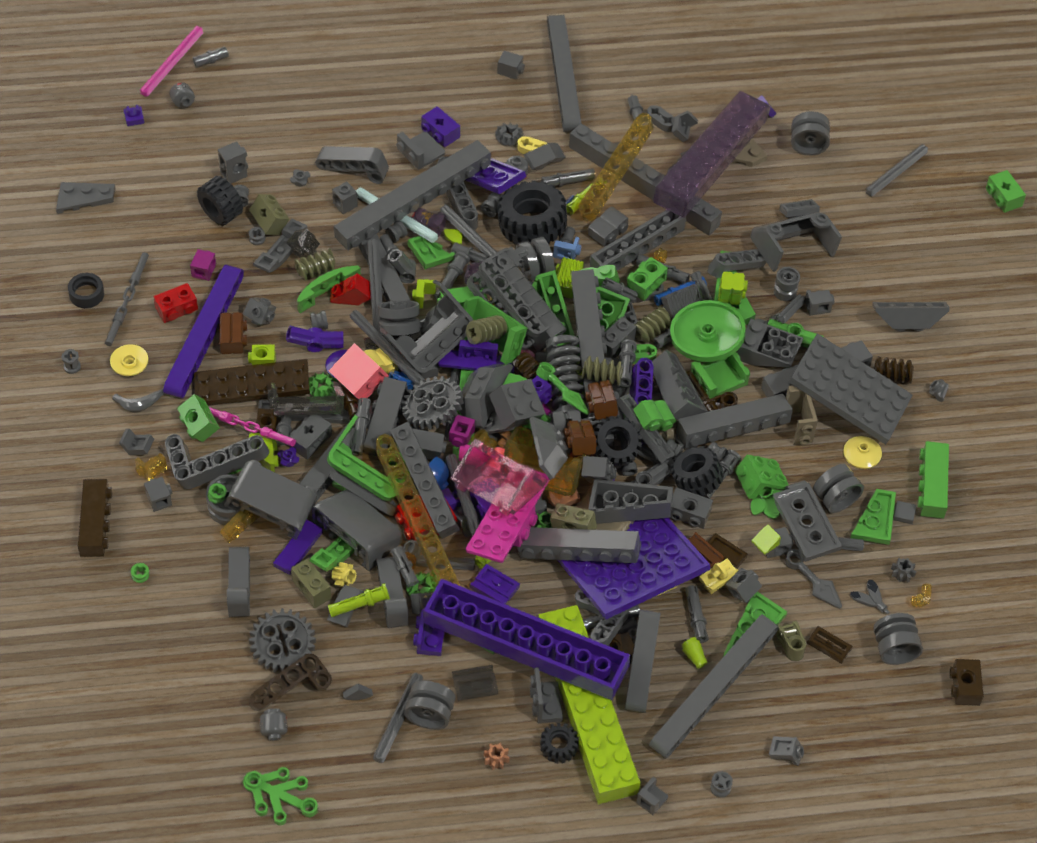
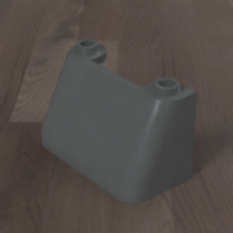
M251 460L245 462L224 506L232 510L235 506H241V511L246 509L281 526V530L286 528L289 531L287 536L297 540L314 505L317 494L312 487L302 486L262 467V464L258 461Z
M348 489L319 501L312 507L313 523L321 528L324 527L326 531L330 528L354 548L355 555L357 557L360 555L364 559L362 566L368 571L377 565L376 559L385 558L391 553V550L403 542L402 529L397 524L391 523L365 500Z

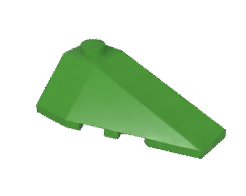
M599 286L596 287V293L600 292L601 299L598 309H602L603 320H600V326H604V331L606 332L625 315L630 298Z

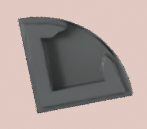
M356 684L344 691L343 695L344 699L362 700L373 696V691L366 686Z

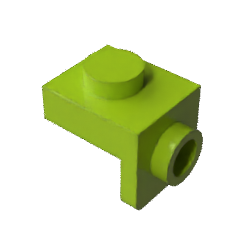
M417 279V288L413 289L412 300L419 303V308H423L425 294L435 295L436 286L433 283L434 280Z

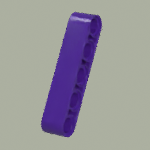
M641 358L632 367L629 394L637 405L639 404L638 402L652 400L654 367L652 361L648 358Z

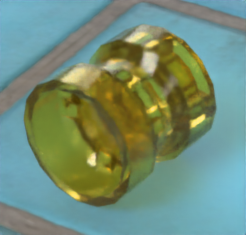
M485 429L476 432L470 440L472 445L484 446L487 455L498 444L494 438L488 436V432Z

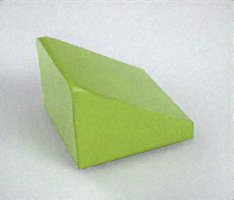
M766 525L751 542L766 555L780 545L781 537L770 525Z

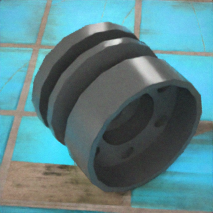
M908 613L890 614L882 617L874 624L873 630L878 642L879 654L884 663L891 665L905 664L915 660L922 654L923 647L913 615Z

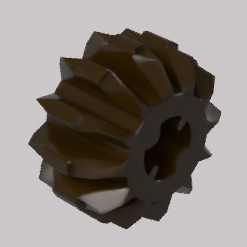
M523 352L513 361L514 368L522 377L533 380L537 376L536 370L539 367V363L527 352Z

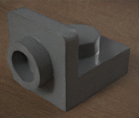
M773 736L769 756L771 759L791 760L794 765L799 766L800 760L804 756V748L797 737Z

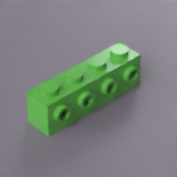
M926 441L924 448L920 449L919 460H922V464L919 466V476H922V480H919L918 492H921V496L918 498L917 507L921 508L920 516L944 519L948 504L949 444Z

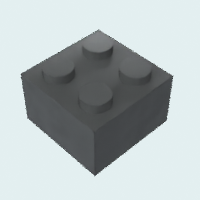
M531 379L501 385L489 395L504 430L530 424L529 418L535 417L540 419L546 414Z

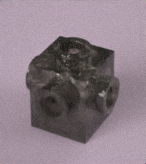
M307 228L296 230L287 241L293 253L299 258H306L308 255L313 256L320 245L315 235Z

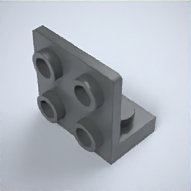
M534 668V675H530V697L533 698V716H537L538 724L562 722L558 681L540 683L539 668Z

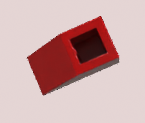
M358 273L334 285L331 289L330 302L334 304L359 306L371 299L370 282Z

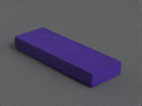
M306 520L297 540L292 538L273 562V566L291 575V568L301 562L323 533V528Z

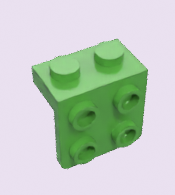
M747 454L734 470L749 499H755L765 486L785 490L786 486L789 485L787 478L779 467V463L774 459Z

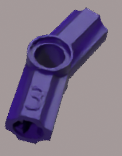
M289 326L287 330V342L307 346V350L310 352H320L323 348H344L343 331L323 332L322 329L317 327L307 330L294 326Z

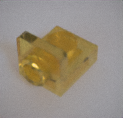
M161 453L150 458L147 463H144L139 457L135 459L137 474L140 477L144 476L148 481L167 469L166 458Z

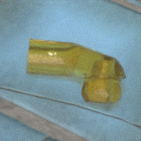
M923 584L921 593L911 597L910 602L913 607H923L931 602L932 585Z

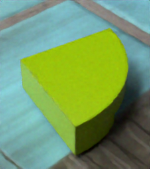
M444 229L446 240L453 243V245L455 242L462 245V233L458 229Z

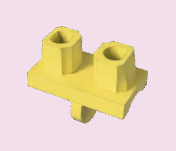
M727 558L721 563L714 564L712 569L699 577V580L704 584L705 589L712 594L724 586L738 569L734 568Z

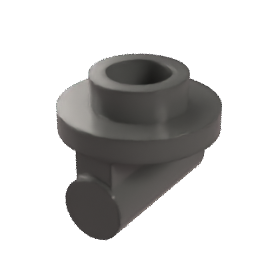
M943 379L934 380L930 384L929 393L935 396L938 401L943 402L949 385Z

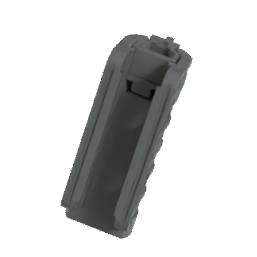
M523 245L515 250L512 247L504 248L485 259L479 265V270L467 280V286L474 296H480L492 305L495 303L496 308L528 328L521 351L534 346L540 352L545 349V341L547 339L563 335L567 329L518 268L519 262L522 260L521 258L529 254L527 252L528 248ZM484 294L490 295L492 301H488Z

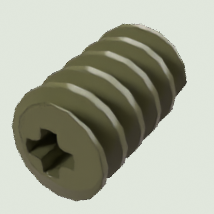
M330 248L327 252L322 250L321 255L316 252L314 257L308 255L307 259L301 257L300 261L298 259L294 260L298 275L302 276L305 281L307 280V274L314 278V272L321 276V270L325 273L328 272V268L335 270V259Z
M660 306L652 313H649L647 317H643L634 324L637 326L635 338L647 344L655 338V335L659 336L661 332L666 331V328H670L671 321L667 310Z
M499 315L472 320L466 328V336L472 344L500 339L502 335L507 333V323Z
M588 356L584 362L582 379L587 374L588 380H591L594 376L595 381L598 382L602 377V381L609 379L611 384H614L617 380V384L620 386L623 374L621 361L614 366V360H611L608 365L605 358L599 363L598 357L592 362L591 356Z

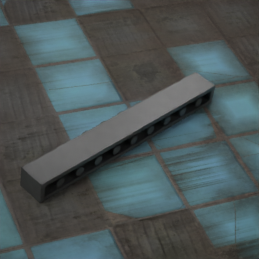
M578 125L570 133L569 148L664 208L669 209L675 205L686 216V222L710 236L720 226L722 211L585 125Z
M476 140L334 225L335 238L347 251L357 247L363 241L372 238L381 230L387 229L391 224L400 221L411 212H415L424 204L430 203L434 198L446 193L452 187L458 186L462 181L474 176L482 169H486L491 164V152Z
M593 269L571 271L582 371L588 356H591L592 362L598 357L599 363H601L604 359V354H607L606 342L602 343V337H605L604 326H600V320H603L602 309H598V304H601L600 292L596 293V287H599L598 276H594ZM587 374L583 378L584 395L585 392H588V384L597 382L594 376L591 380L587 379ZM585 396V404H586V407H587V409H588V411H589V406H588V403H587V401H586V396ZM589 411L587 417L594 415V413H590ZM610 434L605 438L609 447H614V439H617V434Z

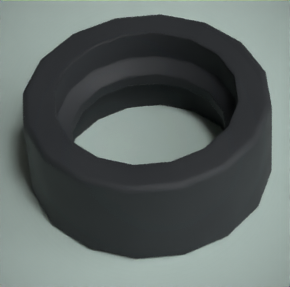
M88 272L74 276L68 284L71 302L75 306L84 309L97 306L104 298V287L100 277ZM84 285H92L97 288L89 296H80L75 293L79 287Z

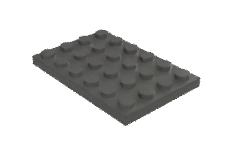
M818 333L788 381L885 445L890 440L913 396L907 390L901 388Z

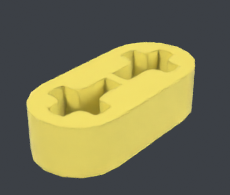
M524 136L519 138L517 149L520 153L526 154L547 143Z

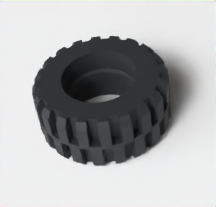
M524 181L519 185H513L511 189H507L499 199L497 205L499 228L502 235L510 242L513 241L516 245L524 241L531 243V240L537 237H544L549 244L550 241L554 242L557 240L558 236L560 237L566 229V199L562 192L551 184L547 185L543 181L540 183L537 181L528 183ZM528 212H541V213H542V214L536 215V216H524V215H523V214L528 213Z

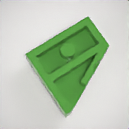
M421 236L408 239L407 245L424 269L454 260L455 253L451 252L449 254L442 249L443 246L437 242L431 243Z

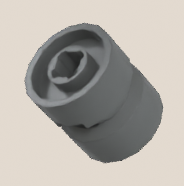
M783 267L778 270L773 292L779 300L791 301L797 296L800 273L792 267Z
M578 409L568 410L567 413H564L563 410L551 412L552 424L557 430L560 429L563 434L564 428H568L566 419L581 421Z

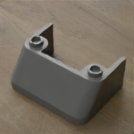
M813 213L756 226L752 229L750 238L772 271L775 272L784 252L778 244V240L814 232L829 255L834 257L842 236L827 215L824 213Z
M434 280L433 283L444 295L437 303V310L442 318L416 342L407 335H402L395 340L383 328L379 330L414 369L421 373L429 371L459 344L460 340L466 337L467 325L473 320L447 288L437 280Z

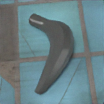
M161 389L136 399H126L118 394H114L112 399L129 412H140L152 406L164 392Z

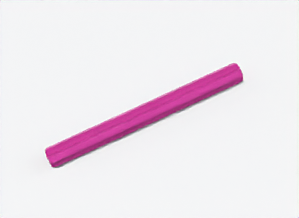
M194 27L140 89L141 95L149 96L203 34L202 27Z

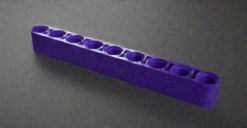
M226 264L223 266L165 381L164 394L182 399L186 395L194 379V372L198 371L220 326V314L227 312L243 280V269Z

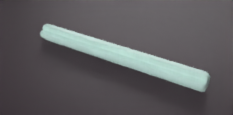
M361 187L356 190L357 197L367 204H371L379 199ZM408 215L400 220L405 227L431 243L438 239L436 232Z

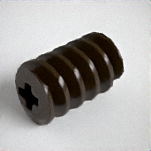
M878 356L874 363V370L883 376L885 375L888 379L893 376L894 382L897 381L898 377H901L902 383L908 378L909 384H911L914 366L909 359L906 364L903 359H900L897 364L896 358H892L891 362H889V358L885 357L882 362L881 357Z

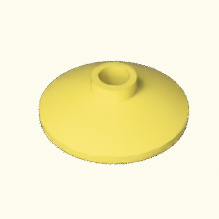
M132 344L123 345L112 353L110 364L117 374L134 376L141 373L147 367L148 355L140 346Z
M856 436L845 443L843 454L846 461L852 466L860 469H869L880 462L882 450L875 440L866 436Z

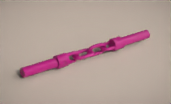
M209 407L213 416L219 418L220 421L231 425L239 424L244 426L246 431L252 433L260 432L262 437L274 439L292 447L296 444L295 439L277 433L268 427L260 428L259 424L255 422H244L236 415ZM249 424L254 425L255 430L249 429Z

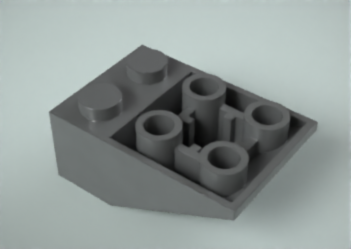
M751 319L746 328L745 340L737 353L742 362L753 366L791 367L803 337Z

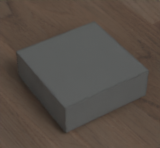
M897 501L893 520L913 524L916 505Z

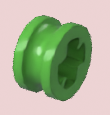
M212 484L207 494L208 499L212 503H221L225 499L227 490L222 484Z
M137 563L131 568L133 581L142 583L149 578V568L146 564ZM137 571H139V572L144 571V575H141V574H138V575H137Z

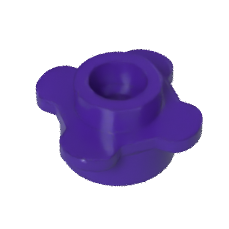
M291 447L278 452L282 466L292 467L299 462L296 448Z

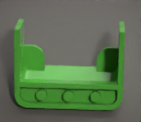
M354 415L327 456L328 464L385 501L393 500L410 476V472L408 470L402 480L395 476L386 477L352 455L351 449L343 441L352 430L358 416Z

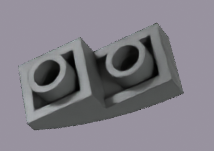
M344 585L334 603L360 595L364 591ZM354 610L333 618L329 614L327 620L348 628Z

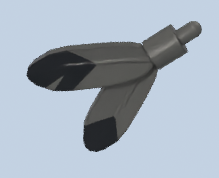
M868 580L867 582L869 595L858 591L850 593L853 600L876 607L882 613H890L887 610L888 607L882 602L878 585L873 580Z

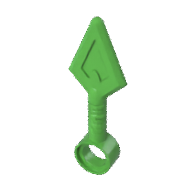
M541 362L536 370V374L543 380H550L562 392V399L582 413L589 414L580 394L569 390L554 375L556 370L551 364Z

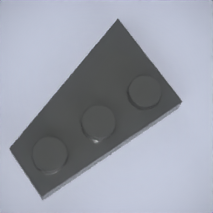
M61 182L56 212L61 214L63 210L73 209L75 211L80 210L82 206L90 205L94 207L113 203L116 189L115 184Z

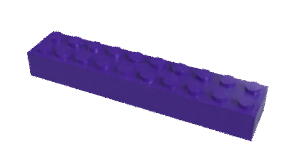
M444 579L440 580L423 610L424 623L529 667L539 668V671L610 700H613L629 668L630 655Z

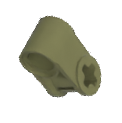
M792 621V624L785 626L778 625L779 629L776 635L787 658L791 661H800L804 657L806 640L802 635L798 622Z

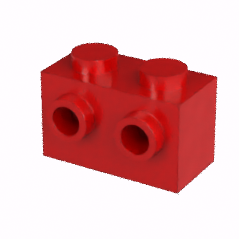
M188 283L153 296L155 308L164 323L198 310L197 298Z

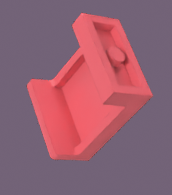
M355 343L329 370L358 399H368L378 388L379 383L383 382L384 377L389 376Z

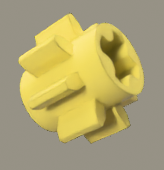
M339 562V566L333 568L331 576L335 581L334 585L343 587L344 585L349 586V584L354 583L356 571L352 569L353 565Z

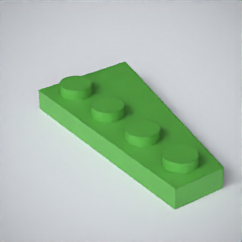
M757 591L747 604L723 657L761 614L779 625L786 617L787 611Z

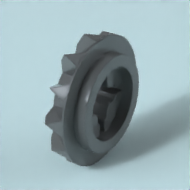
M510 122L506 125L503 123L495 131V137L501 144L512 146L518 144L519 138L523 137L522 128L518 127V124L512 125Z

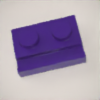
M488 564L484 566L474 582L470 584V589L503 604H506L507 601L509 602L520 588L519 582Z

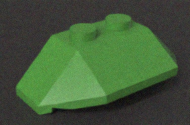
M555 270L537 275L532 286L567 329L563 335L574 336ZM572 342L561 343V344H558L557 346L566 345V344H569V343H572Z

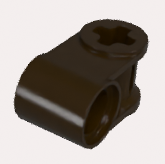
M725 392L714 398L707 399L703 404L709 412L737 405L738 397L733 392Z

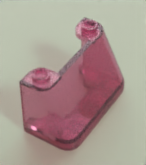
M476 438L450 478L457 483L455 485L456 488L464 493L468 490L499 507L498 511L506 516H509V514L514 515L544 488L548 481L532 468L520 465Z

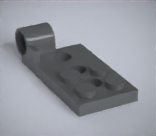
M803 480L788 485L785 490L773 494L775 504L805 562L841 550L842 545L809 482L807 483ZM801 503L804 508L797 509L794 507V504ZM809 519L812 524L806 525L802 520ZM817 535L820 537V540L814 541L810 536Z

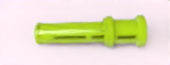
M382 583L380 587L371 590L365 589L364 593L328 605V608L333 618L366 605L372 607L377 602L390 599L385 583Z

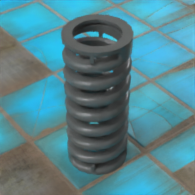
M559 335L545 341V348L548 353L547 361L553 367H558L555 368L554 375L560 376L558 379L569 390L579 394L582 393L584 386L580 383L583 382L581 375H578L582 372V367L578 365L581 363V358L576 356L580 353V348L577 347L579 343L578 337ZM572 342V343H570V344H568V345L557 346L558 344H561V343ZM551 382L552 409L554 411L563 410L564 413H567L568 410L576 409L565 402L562 396L558 397V395H562V392ZM580 394V396H581V398H582V400H583V402H584V401H585V396H584L583 394ZM580 411L581 419L586 418L587 415Z

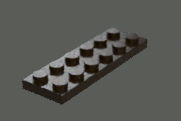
M307 359L194 372L195 395L204 399L208 406L310 394Z

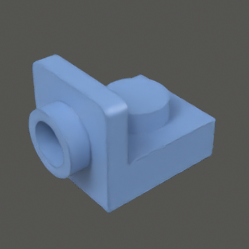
M575 237L574 244L556 240L553 258L562 259L565 257L574 260L576 255H580L582 245L579 244V237Z

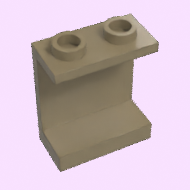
M794 385L788 386L786 399L792 407V413H801L802 420H798L793 443L794 445L813 443L818 420L811 396Z

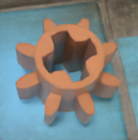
M501 743L498 745L490 744L489 751L484 750V757H486L485 765L489 764L492 770L495 768L504 769V762L509 763L510 757L507 756L509 749H504Z

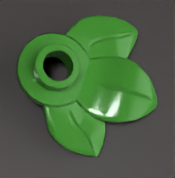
M765 486L759 495L751 501L752 514L758 515L764 512L767 517L776 519L780 512L775 504L773 494L782 490Z

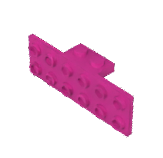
M514 465L467 545L466 552L503 563L513 545L520 547L523 541L527 540L530 528L535 526L538 516L535 513V505L550 480L547 475Z

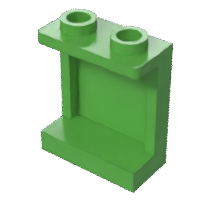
M737 352L719 361L707 362L702 365L699 361L691 363L692 373L710 398L748 385L750 371L747 366L743 365Z

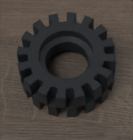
M557 722L556 727L552 723L550 724V729L546 727L544 732H542L540 749L545 758L548 756V761L551 762L552 759H555L554 763L558 764V760H561L563 764L566 759L571 761L572 756L575 757L579 738L577 737V732H573L574 728L572 726L568 729V724L564 723V726H561V722ZM554 738H563L567 741V746L558 749L552 746L551 741Z

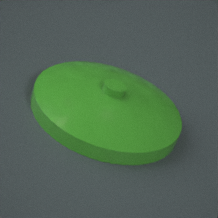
M705 300L682 308L671 322L670 334L673 346L683 356L700 362H714L723 360L738 351L745 340L746 327L742 315L731 305L714 300Z

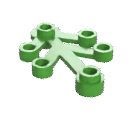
M281 767L277 771L263 775L257 771H251L245 775L243 785L246 790L253 792L256 803L255 811L258 816H265L268 813V805L266 802H263L261 791L268 793L274 810V822L277 825H284L287 821V816L282 810L280 800L301 809L302 814L306 817H313L318 812V804L315 799L306 798L301 800L286 792L293 789H298L299 791L306 790L308 787L307 778L299 776L295 780L285 782L290 777L289 770L286 767ZM285 772L287 775L282 777L280 773ZM278 779L285 783L272 786L267 782ZM254 780L258 782L257 784H250ZM300 781L305 782L304 785H298ZM265 807V810L259 811L258 808ZM308 807L313 808L312 811H306ZM278 816L284 817L282 820L276 819Z

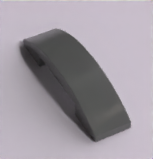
M291 219L282 229V236L267 253L263 252L257 258L253 266L268 273L279 268L301 241L307 230V225Z

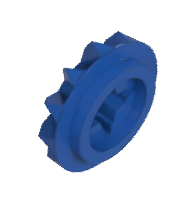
M399 371L389 372L388 378L407 382L408 390H413V385L415 384L406 374Z

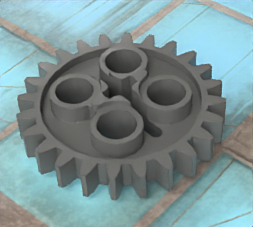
M434 376L431 381L428 377L425 383L420 380L419 386L413 385L414 390H408L409 395H405V401L402 402L404 417L410 425L413 424L415 428L420 425L421 430L427 426L431 430L433 425L439 428L440 423L445 426L446 420L453 421L452 415L458 416L456 410H462L460 405L464 404L462 399L464 396L456 381L452 382L451 378L445 380L444 376L438 380Z
M281 608L279 614L273 609V615L271 616L266 612V619L264 620L259 617V624L254 623V630L250 631V636L253 638L249 639V644L252 645L250 646V652H254L253 658H259L258 665L265 663V670L272 666L273 673L276 672L277 668H280L282 672L304 655L310 654V651H315V645L313 644L316 643V637H312L315 635V630L311 629V622L306 623V617L300 619V612L292 615V609L287 614L284 613L283 608ZM277 625L281 627L283 640L289 655L287 657L284 654L282 642L279 640ZM290 626L295 628L290 632L285 630L286 627ZM267 632L275 633L272 637H268L265 634ZM292 645L300 646L297 650H293L290 647ZM273 650L280 651L278 655H272L270 652Z

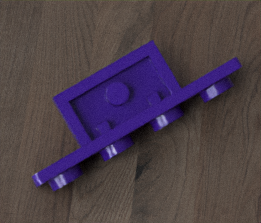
M460 340L459 351L451 350L439 361L438 366L477 370L480 367L504 363L500 361L502 356L497 355L498 344L491 342L472 344L469 340ZM512 362V363H509V364H512V366H513V368H512V370H511L510 373L514 374V365H513V362Z

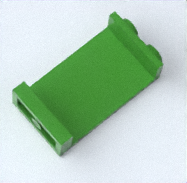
M480 296L466 299L463 308L473 320L495 315L502 316L505 319L507 333L502 335L500 339L488 342L498 344V350L503 352L501 362L504 364L512 363L520 355L528 328Z

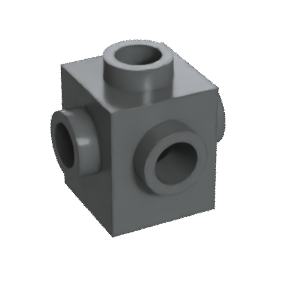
M253 297L249 299L243 315L252 319L251 322L256 325L270 324L275 317L274 312L277 307L272 305L271 301L266 298Z

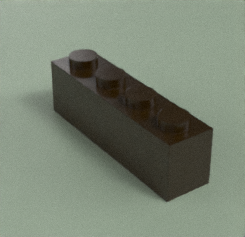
M83 479L78 536L80 557H104L105 549H108L109 541L108 537H106V532L110 531V521L107 520V515H111V504L108 501L112 499V487L108 486L107 479Z

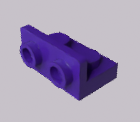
M422 609L421 616H417L416 628H419V632L414 634L413 646H417V654L441 656L444 631L425 624L424 609Z

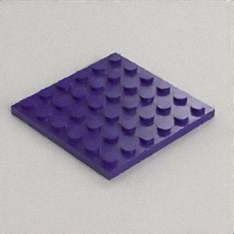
M669 518L635 520L633 524L631 522L627 531H638L641 541L637 563L557 560L605 619H609L710 570L708 561Z

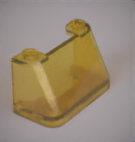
M523 426L516 427L507 440L501 466V473L504 478L508 477L514 465L544 473L539 465L531 429ZM572 450L570 454L567 453V460L555 477L549 480L544 490L565 496L573 495L582 477L583 457H589L590 455L585 453L583 455H573Z

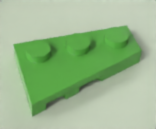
M876 489L850 538L889 545L896 492Z

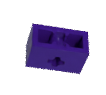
M438 106L421 116L422 130L427 132L444 148L460 138V125Z

